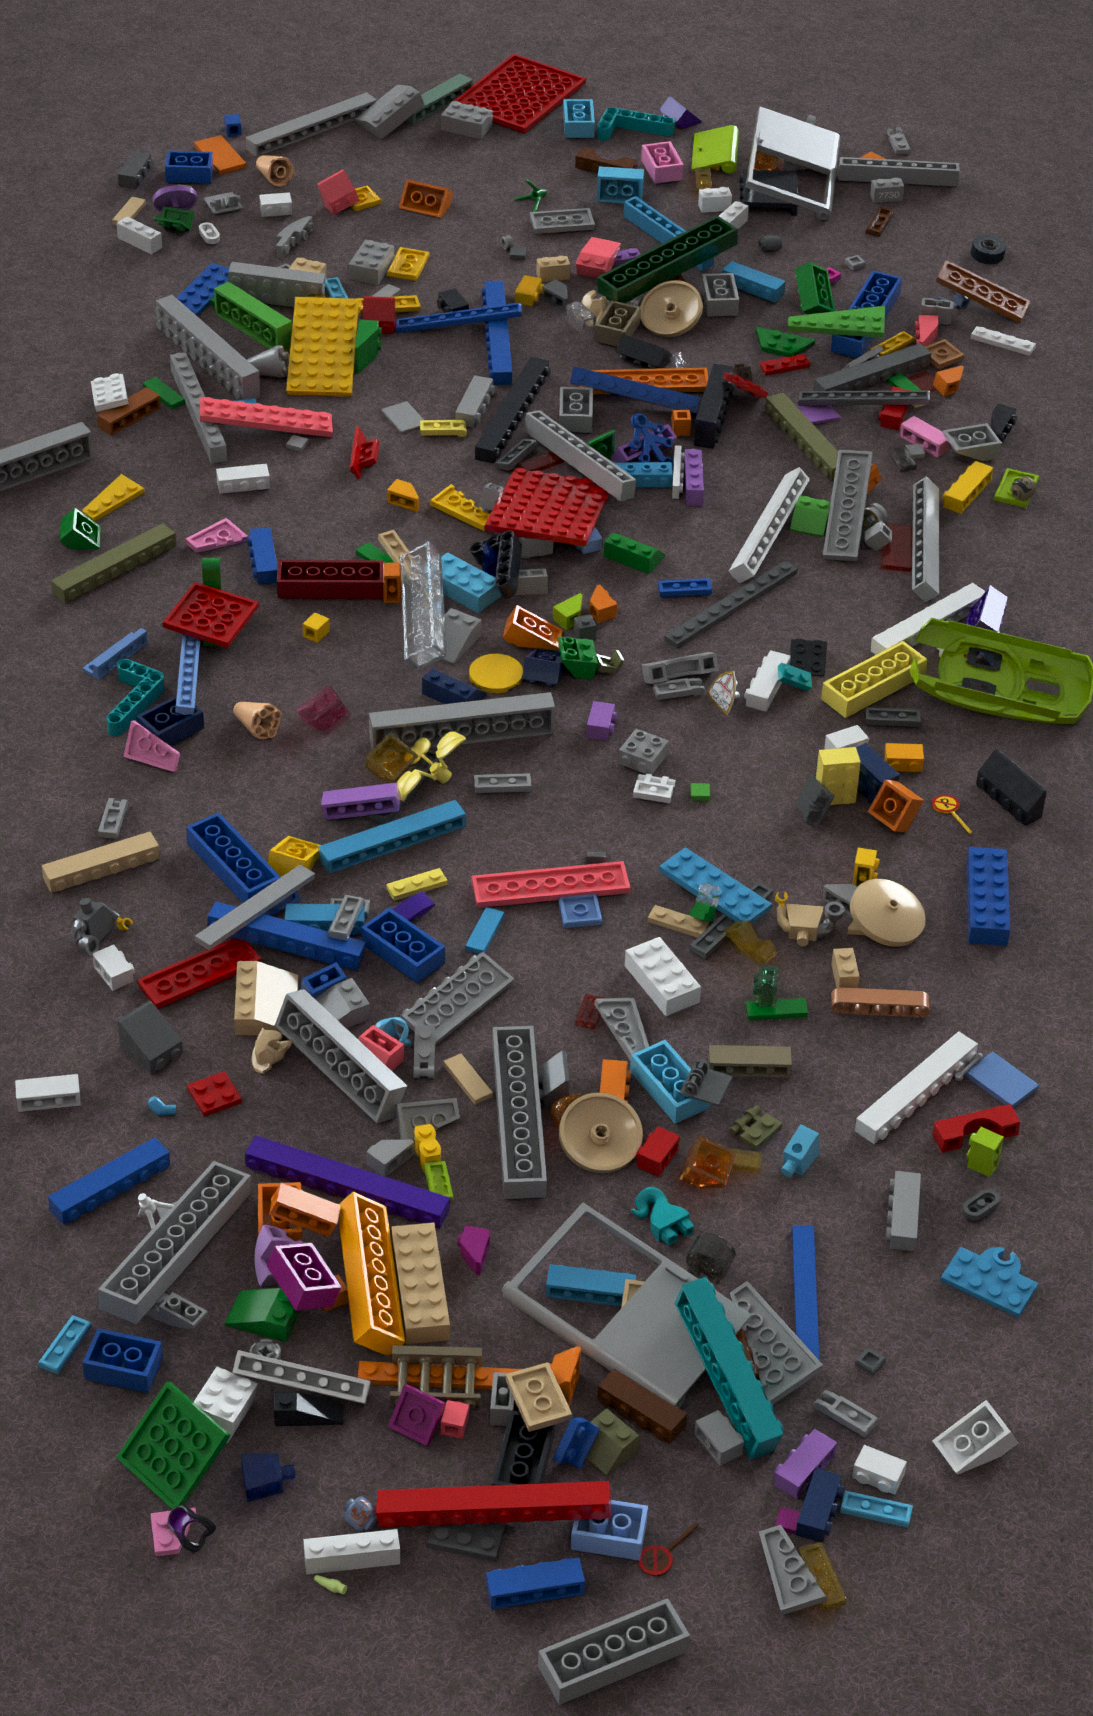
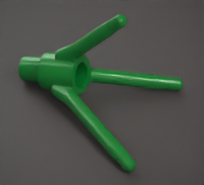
M526 179L527 184L534 190L529 195L515 198V201L531 197L536 199L537 201L533 212H536L540 200L547 194V191L537 188Z

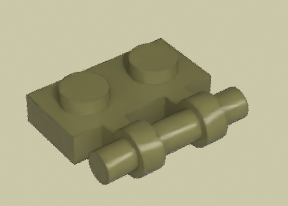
M757 1105L749 1108L744 1113V1116L741 1119H736L733 1122V1126L729 1128V1132L732 1135H735L738 1131L742 1133L740 1141L755 1151L782 1128V1122L768 1113L760 1117L758 1114L761 1112V1108ZM750 1121L754 1123L751 1127L746 1126Z

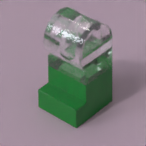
M702 883L698 889V897L694 909L691 908L689 916L713 922L720 896V888L708 883Z

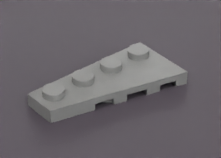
M634 998L595 999L594 1005L630 1061L632 1054L649 1047Z
M778 1525L759 1531L782 1615L828 1601L783 1527Z

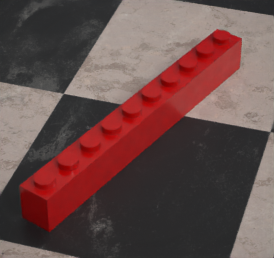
M609 1481L378 1490L376 1516L379 1527L387 1528L395 1526L415 1527L422 1525L438 1526L500 1522L576 1521L579 1519L600 1520L611 1518L612 1494Z

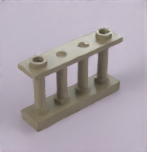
M392 1346L393 1363L399 1364L398 1390L397 1392L390 1391V1404H395L396 1406L403 1386L407 1385L408 1365L410 1363H418L421 1365L420 1391L445 1403L449 1400L469 1404V1409L481 1406V1394H474L475 1367L482 1365V1348ZM442 1364L444 1366L442 1393L429 1392L430 1365ZM455 1364L466 1366L465 1393H451L452 1368Z

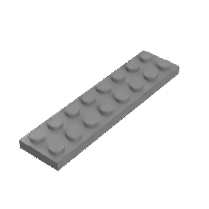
M839 450L823 559L858 560L873 453L870 451Z

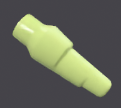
M319 1575L314 1577V1581L333 1593L344 1595L347 1591V1586L339 1580Z

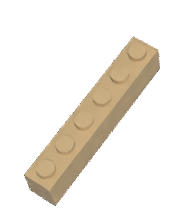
M151 831L44 864L42 865L43 879L51 893L62 891L94 879L116 874L148 862H154L160 859L159 845Z

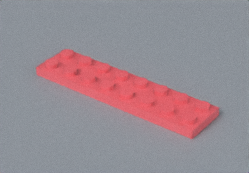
M200 397V421L332 438V414L327 412H314L282 408L275 405L267 406L259 403L251 404L243 401L235 402L227 399L219 400L210 397Z
M624 861L471 876L477 908L555 901L559 897L588 894L606 896L630 893V884Z

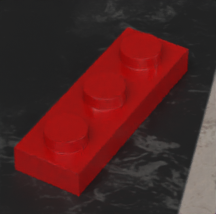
M805 354L760 362L759 367L767 376L810 368V362Z

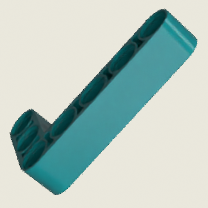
M609 107L605 110L598 123L597 138L601 141L609 140L616 127L672 136L675 130V119Z
M123 659L117 663L119 681L135 688L107 715V730L110 735L119 736L130 727L131 721H135L136 716L143 713L164 692V674L129 659Z

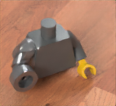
M83 898L79 902L81 909L73 917L71 934L81 952L92 956L93 953L97 952L99 942L116 926L114 922H117L118 929L122 931L128 930L124 923L132 925L133 922L130 918L121 919L117 912L102 902L97 903L91 901L90 898Z

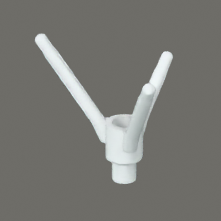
M142 1193L138 1196L140 1201L138 1218H141L143 1213H145L151 1229H153L155 1223L152 1214L156 1211V1207L171 1209L174 1204L151 1200L150 1197Z

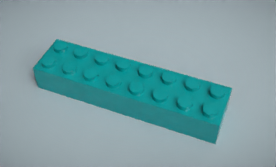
M703 1277L683 1284L674 1304L736 1432L742 1435L744 1439L743 1447L749 1459L752 1460L775 1451L783 1436V1426L779 1420H776L773 1414V1406L764 1395L762 1383L759 1380L757 1381L754 1375L752 1363L747 1361L744 1355V1347L735 1336L733 1324L728 1322L725 1316L723 1304L718 1302L715 1296L716 1291L713 1284L709 1283L707 1277Z

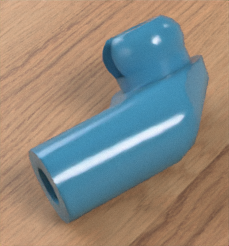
M155 1096L148 1100L149 1108L157 1116L176 1115V1105H165Z

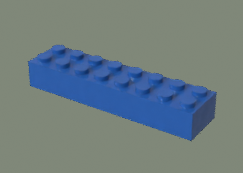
M872 270L848 310L885 306L886 318L901 293L902 277ZM833 334L831 352L858 358L865 353L874 337Z

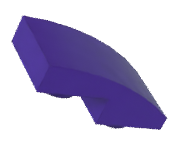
M422 891L406 899L393 910L411 922L417 916L421 918L435 904Z

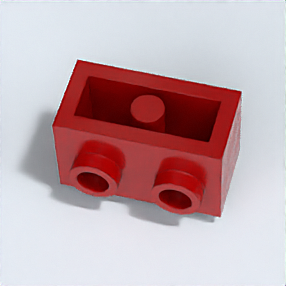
M657 1126L655 1131L647 1136L644 1146H640L636 1152L637 1167L660 1177L679 1150L680 1136Z

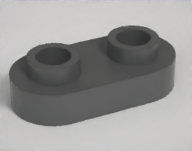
M990 1189L982 1190L964 1203L963 1216L970 1221L982 1219L998 1207L1000 1199L998 1193Z

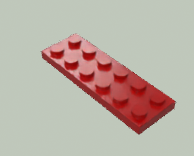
M233 938L215 946L211 950H205L137 979V986L148 1000L159 1009L237 975V961H258L262 963V959L247 941Z

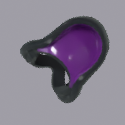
M186 1506L173 1508L168 1516L169 1529L178 1538L180 1544L191 1552L199 1551L204 1545L206 1537L212 1535L216 1530V1526L211 1520L195 1514ZM194 1521L201 1523L207 1529L203 1532L198 1544L188 1540L185 1536L186 1527Z

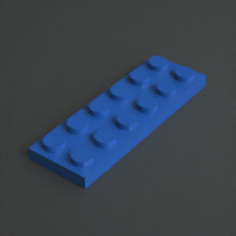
M211 263L176 298L198 317L210 305V299L214 297V288L228 282L229 268Z

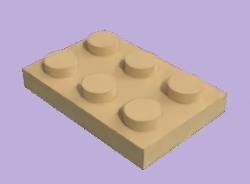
M548 1362L506 1374V1382L529 1432L571 1420V1410Z

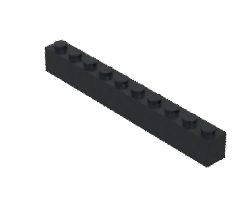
M535 357L529 358L476 444L475 460L494 464L496 459L500 458L502 449L506 448L507 441L511 440L513 431H516L519 421L522 422L524 413L528 412L530 403L533 404L535 395L539 394L540 387L545 383V378L549 377L551 372L549 360Z

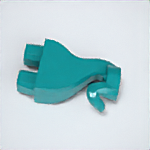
M647 1187L635 1198L638 1210L633 1208L631 1213L638 1218H646L649 1214L648 1207L654 1204L650 1228L658 1242L663 1240L670 1246L678 1240L677 1232L680 1231L684 1237L694 1233V1225L690 1221V1213L682 1207L669 1204L661 1190L655 1187Z

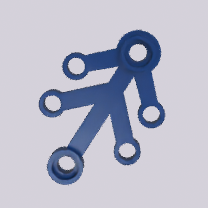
M637 413L633 415L631 423L635 429L633 440L630 442L631 449L636 450L640 448L641 432L644 436L642 454L638 458L639 462L650 461L649 451L651 447L659 462H671L673 468V460L670 457H664L656 444H662L665 449L673 445L671 438L655 435L662 433L664 426L661 423L656 424L647 421V417L644 414ZM647 428L653 429L655 434H651Z

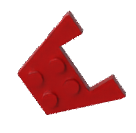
M725 372L723 376L725 380L735 384L738 389L744 392L748 390L752 396L761 399V397L766 399L768 395L764 388L737 374L733 376Z

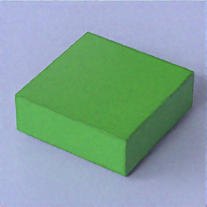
M691 783V801H710V784Z

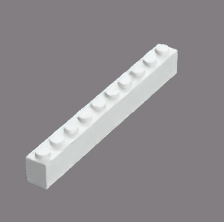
M800 467L783 477L729 569L732 577L738 583H742L756 574L797 503L799 496H801L810 479Z

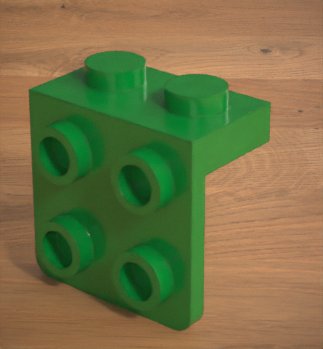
M163 206L162 216H154V220L162 228L171 229V227H174L177 231L185 232V229L191 230L194 212Z

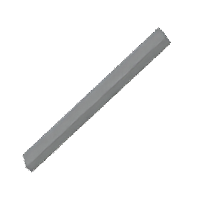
M302 865L297 866L195 935L194 941L204 948L211 950L315 878V873Z

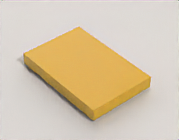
M400 247L387 271V276L417 281L430 256V252Z

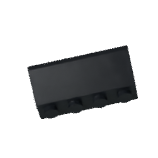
M995 749L978 770L976 784L979 789L984 790L991 799L997 801L1004 810L1010 812L1017 821H1020L1025 826L1042 818L1047 790L1002 752Z

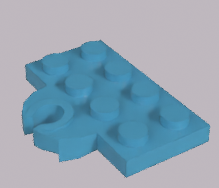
M960 1247L940 1280L1017 1318L1020 1317L1038 1288L1037 1282L1020 1275V1260L1014 1252L1010 1253L1008 1261L999 1259L1004 1255L1005 1248L1002 1247L990 1248L981 1255Z

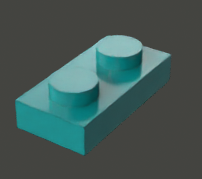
M782 662L778 665V681L806 691L812 688L810 672Z

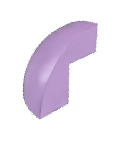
M271 1225L262 1226L255 1247V1271L260 1287L277 1284V1281L267 1267L274 1247L303 1243L301 1240L293 1241L287 1237V1231Z

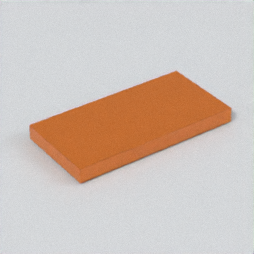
M221 135L194 142V147L198 151L213 152L214 169L219 175L247 167L246 162Z

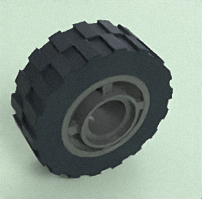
M977 236L972 243L971 256L980 263L996 264L1004 259L1006 244L996 236Z

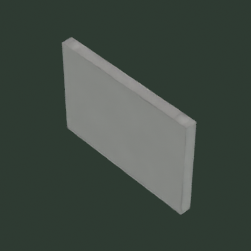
M407 401L381 409L382 413L385 414L400 433L420 428V420H424Z

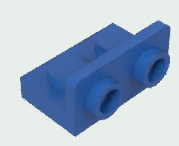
M582 1417L571 1418L553 1460L560 1464L570 1463L577 1468H582L597 1438L600 1427Z

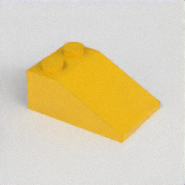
M287 836L269 851L267 863L280 877L299 865L311 871L319 857L318 846L321 845Z

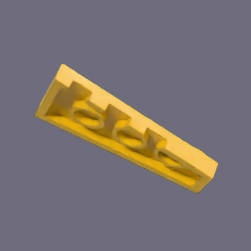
M121 474L82 510V513L95 522L145 493L144 488Z
M452 484L430 500V506L484 531V525L490 514L481 510V507L475 506V502L471 499H466L461 491L457 492Z

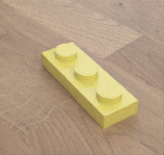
M438 868L388 883L386 886L389 894L396 901L422 891L426 892L447 885V879L441 869Z

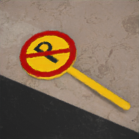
M938 795L932 800L933 809L940 813H951L969 834H972V831L955 813L960 805L957 798L951 795Z

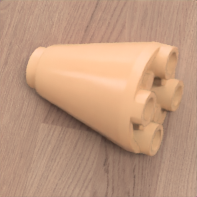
M238 702L233 709L235 716L254 737L267 739L276 736L280 725V718L282 717V712L276 706L269 703Z

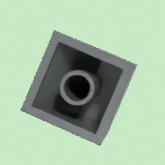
M151 1001L118 1020L120 1048L150 1074L163 1069L166 1064L177 1060L183 1054L182 1040Z

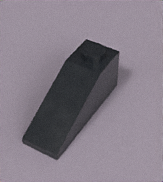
M274 1392L275 1426L343 1425V1404L300 1392Z

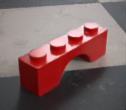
M1011 1104L936 1121L934 1122L932 1136L941 1152L944 1153L961 1149L963 1138L971 1132L978 1131L980 1127L999 1134L1004 1138L1018 1135L1021 1121Z

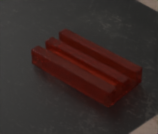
M585 994L575 1025L579 1026L581 1024L585 1028L590 1026L591 1029H595L600 1016L599 1011L596 1009L593 1020L590 1021L595 1007V999H605V997ZM590 999L592 1002L584 1020L582 1017Z

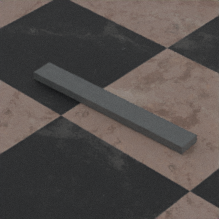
M800 391L798 405H930V391Z

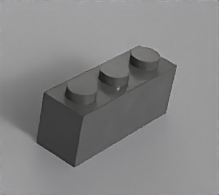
M137 151L132 153L118 173L120 187L136 189L138 185H141L143 178L147 176L148 171L153 167L151 154Z

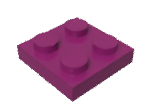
M408 1384L404 1385L388 1427L428 1446L431 1444L446 1403Z

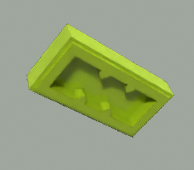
M446 1162L425 1163L424 1171L429 1191L450 1197V1201H453L454 1197Z

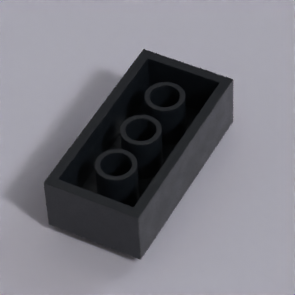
M511 1410L492 1486L543 1484L555 1436V1425L529 1432L520 1411Z

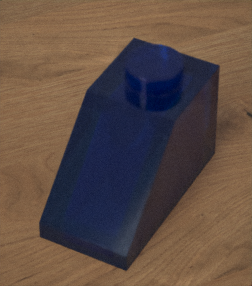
M482 543V571L496 578L499 552L487 543Z

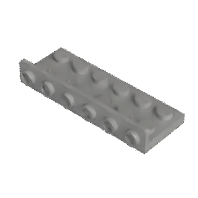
M481 952L478 956H472L464 967L460 966L451 977H446L437 988L433 987L423 999L419 998L412 1008L405 1009L400 1018L414 1032L415 1025H435L436 1046L513 984L514 978L484 952Z

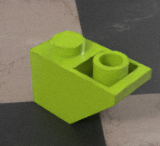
M579 593L553 606V620L565 630L574 627V618L581 616L582 594Z

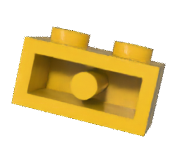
M858 848L852 884L859 886L865 881L877 879L878 873L874 872V870H878L880 859L876 858L877 850Z

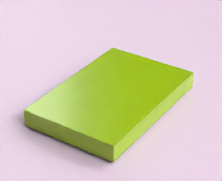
M1007 468L995 493L994 501L1027 508L1030 498L1021 501L1013 497L1011 491L1012 483L1027 476L1037 484L1039 476Z

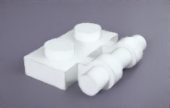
M647 773L646 775L639 774L633 791V798L670 803L676 780L669 779L666 776L660 778Z

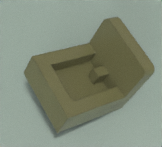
M615 650L611 657L596 654L598 662L596 668L602 673L617 674L623 665L624 659L619 650Z

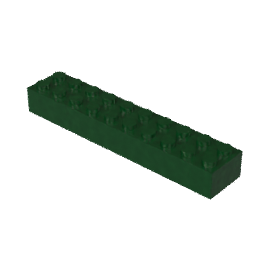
M717 215L598 276V293L605 296L610 302L613 300L626 303L655 286L738 245V229Z

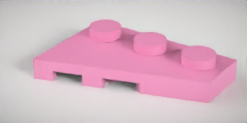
M227 518L186 538V544L196 553L247 541V535Z
M131 721L123 757L175 772L180 753L136 721Z

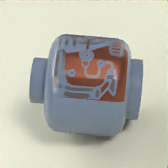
M363 1496L355 1500L351 1498L343 1508L346 1511L344 1514L345 1522L358 1532L364 1529L368 1531L377 1521L376 1506Z

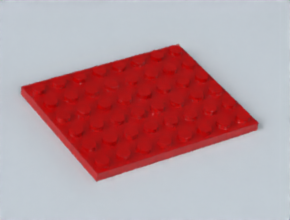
M513 53L456 98L454 102L458 101L462 104H471L476 107L493 110L494 123L526 133L563 103V99H568L585 85L586 78Z
M514 469L484 525V531L503 533L511 530L516 536L586 547L610 497V493L589 478L579 479L574 476H560L557 473L547 474L538 470Z

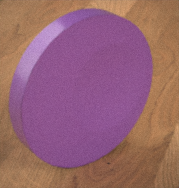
M185 185L167 186L158 190L153 195V206L160 212L163 211V206L189 210L197 203V193L193 188Z

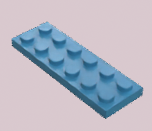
M686 847L659 866V872L706 903H711L718 911L744 928L749 927L772 909V903Z

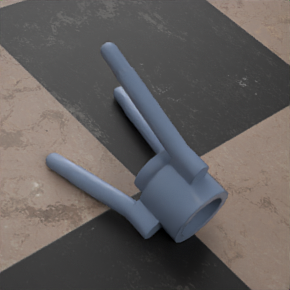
M956 293L953 304L955 308L959 306L962 309L969 305L970 299ZM940 296L938 297L940 300H948Z

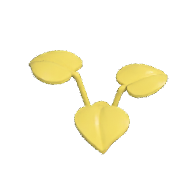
M456 732L447 733L437 745L436 757L440 763H433L424 755L431 747L430 741L426 738L418 739L407 752L405 760L409 765H413L422 757L431 765V774L416 769L412 772H405L397 781L401 800L405 802L408 794L419 783L421 775L432 778L434 781L437 779L442 784L449 781L452 773L447 769L448 766L442 758L446 757L466 740V737Z

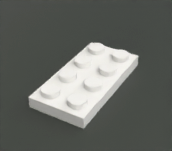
M116 373L107 378L99 377L91 381L96 412L129 404L123 374Z

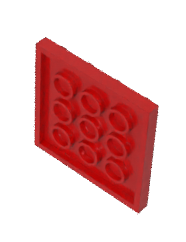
M194 582L165 618L163 628L228 648L259 608V602Z

